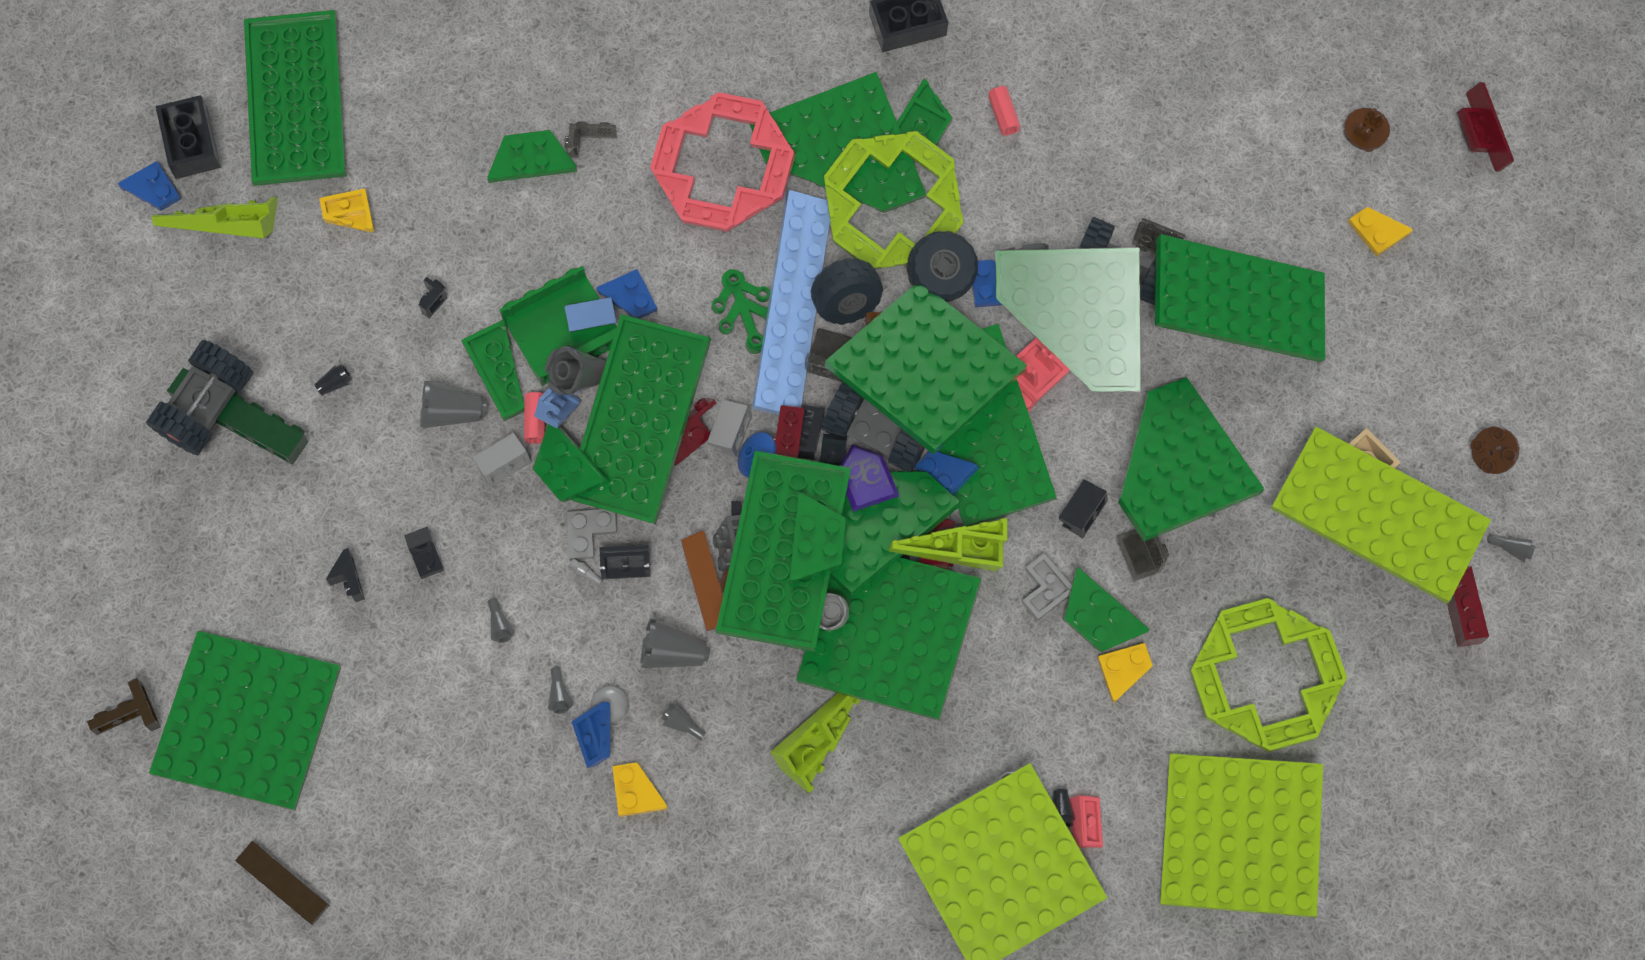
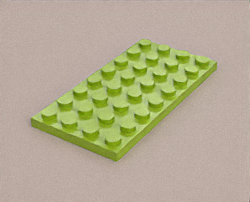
M1316 426L1270 508L1446 604L1450 602L1491 522V519Z

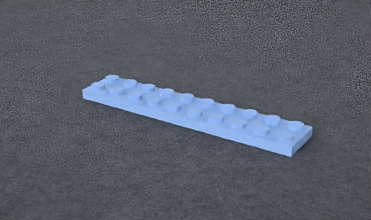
M792 190L786 193L752 409L779 415L781 405L801 407L816 314V308L810 291L815 277L823 269L830 224L827 200Z

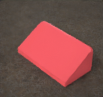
M1079 795L1070 798L1075 815L1073 826H1071V835L1078 847L1102 848L1100 797Z

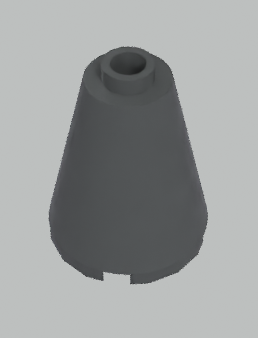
M568 346L555 349L547 358L545 373L549 375L547 383L554 392L561 395H568L600 384L606 361Z
M424 381L420 427L431 428L480 421L481 417H485L486 403L482 402V397L433 381Z
M649 619L646 631L650 632L647 633L646 638L643 640L640 659L641 668L702 666L704 661L708 662L710 647H707L706 641L656 619Z

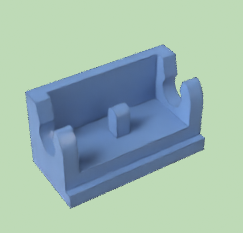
M611 297L565 306L570 332L617 324Z
M549 388L539 398L534 417L558 428L580 405L581 400L572 394L561 395Z

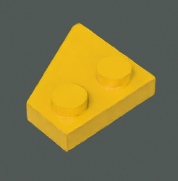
M365 188L319 198L325 223L371 233L375 232Z
M1369 207L1364 208L1348 220L1349 225L1376 257L1410 235L1413 231L1410 227Z
M1145 643L1100 655L1097 658L1112 703L1116 702L1153 666Z
M637 762L612 766L619 817L667 810V804Z

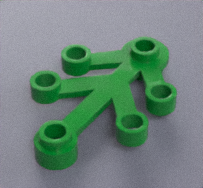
M727 270L721 279L724 288L719 297L712 301L711 309L716 314L723 313L726 301L731 293H733L735 302L726 318L720 321L719 331L724 335L730 334L733 330V324L740 313L748 335L745 347L751 354H759L762 348L763 336L757 333L750 312L762 317L766 321L768 307L764 308L746 299L742 291L755 296L759 302H767L770 297V290L765 286L758 288L746 282L744 275L738 270ZM729 278H736L738 281L732 282ZM765 292L767 296L762 297L759 295V293ZM719 303V304H721L723 307H722V308H716V307H715V304ZM728 324L730 328L724 329L722 325ZM757 339L760 343L754 344L752 340Z

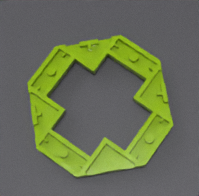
M917 131L899 135L876 136L869 139H853L824 175L833 243L852 257L869 262L875 269L907 265L909 254L915 243L898 232L884 250L848 223L861 206V203L843 190L869 156L889 169L900 153L903 152L938 178L937 182L927 193L926 198L941 208L943 212L926 235L937 231H950L956 234L964 223L954 159Z
M1269 598L1222 610L1190 670L1205 719L1268 753L1315 740L1347 679V674L1331 631L1309 622L1307 618L1292 610L1288 611ZM1274 623L1282 646L1306 640L1321 685L1303 689L1299 692L1306 715L1262 727L1254 703L1230 710L1215 665L1234 660L1238 657L1230 635Z

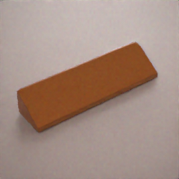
M703 530L682 539L681 543L706 631L716 629L723 595Z

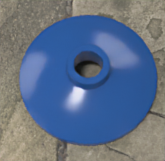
M755 433L743 443L737 460L738 469L743 476L749 478L755 451L776 454L775 441L767 433Z

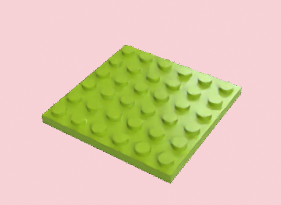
M1170 754L1160 904L1174 907L1317 918L1323 764Z
M1031 763L898 838L965 960H1001L1108 898Z

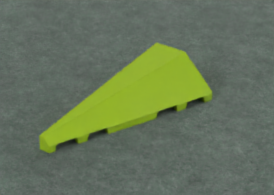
M270 197L266 203H256V200H249L248 204L228 203L200 207L190 214H183L182 210L175 211L174 214L168 215L154 214L151 218L153 226L264 239L273 232L278 200L277 197Z
M1003 518L997 521L983 522L978 525L933 532L928 535L914 536L899 541L894 540L890 544L889 551L983 570L997 571L1003 567V543L1007 541V519Z
M837 693L770 752L778 767L806 792L811 793L814 787L811 783L817 772H823L825 768L822 765L828 751L833 752L851 719L847 715L853 704H859L860 699Z

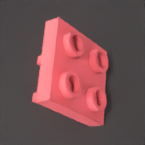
M1037 337L1016 356L1027 364L1026 371L1017 378L1018 383L1037 402L1070 372V369Z

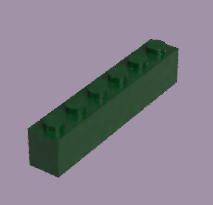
M182 368L167 390L171 397L189 370ZM235 392L215 423L293 465L309 442L304 435L305 431L297 425L289 426L285 424V420L277 414L269 415L265 413V409L257 403L252 402V404L245 402V398Z

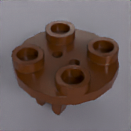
M1360 108L1349 114L1344 124L1343 134L1353 146L1366 152H1372L1374 149H1378L1385 144L1390 135V125L1385 115L1377 111L1376 108Z
M1492 426L1482 430L1472 440L1470 445L1474 462L1483 472L1488 474H1501L1509 471L1519 458L1520 447L1518 440L1511 431L1504 427Z

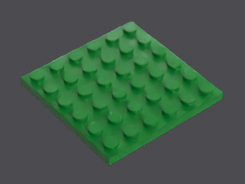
M913 285L830 356L824 365L933 455L1024 373L1027 368V364L940 296L929 294L928 289L922 285Z
M898 558L857 594L851 597L830 577L827 593L838 594L846 600L850 609L849 619L844 626L837 630L819 629L815 652L805 650L796 681L801 684L940 721L982 582L981 578Z
M197 631L149 774L296 811L341 666Z

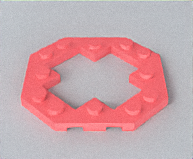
M718 92L700 106L697 104L682 113L683 116L673 122L669 121L662 125L650 169L683 223L728 232L784 198L795 153L762 101ZM714 117L755 125L750 141L751 147L771 151L760 190L737 186L732 207L690 199L695 178L674 173L686 133L708 138Z

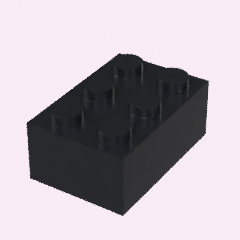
M870 0L869 16L882 52L947 36L948 20L941 0Z
M201 95L155 106L168 167L175 179L221 168L209 111Z

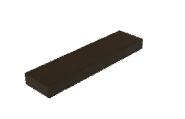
M253 841L235 860L312 926L330 906Z

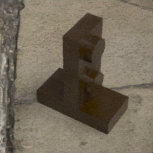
M138 678L127 682L134 697L133 701H123L117 705V708L109 712L101 711L95 714L93 719L87 721L93 733L99 735L139 716L142 717L145 727L151 732L161 728L144 684Z

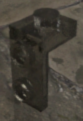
M582 121L570 123L569 136H565L564 141L565 150H569L570 158H579L580 138L617 139L616 125L607 122L599 124H588Z

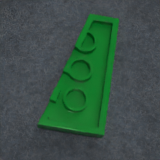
M503 319L461 341L503 421H506L523 413L524 403Z

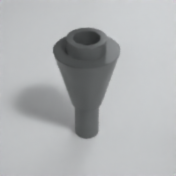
M1493 534L1490 535L1488 541L1489 544L1502 547L1503 550L1522 562H1525L1526 558L1531 560L1536 547L1531 545L1532 540L1505 539Z
M492 598L488 600L491 612V640L504 643L511 639L515 631L500 611L497 599Z
M555 667L551 669L552 684L548 709L556 714H563L573 704L562 682L561 669Z
M677 705L674 708L668 706L661 717L665 721L663 726L685 733L688 732L700 741L706 733L694 725Z

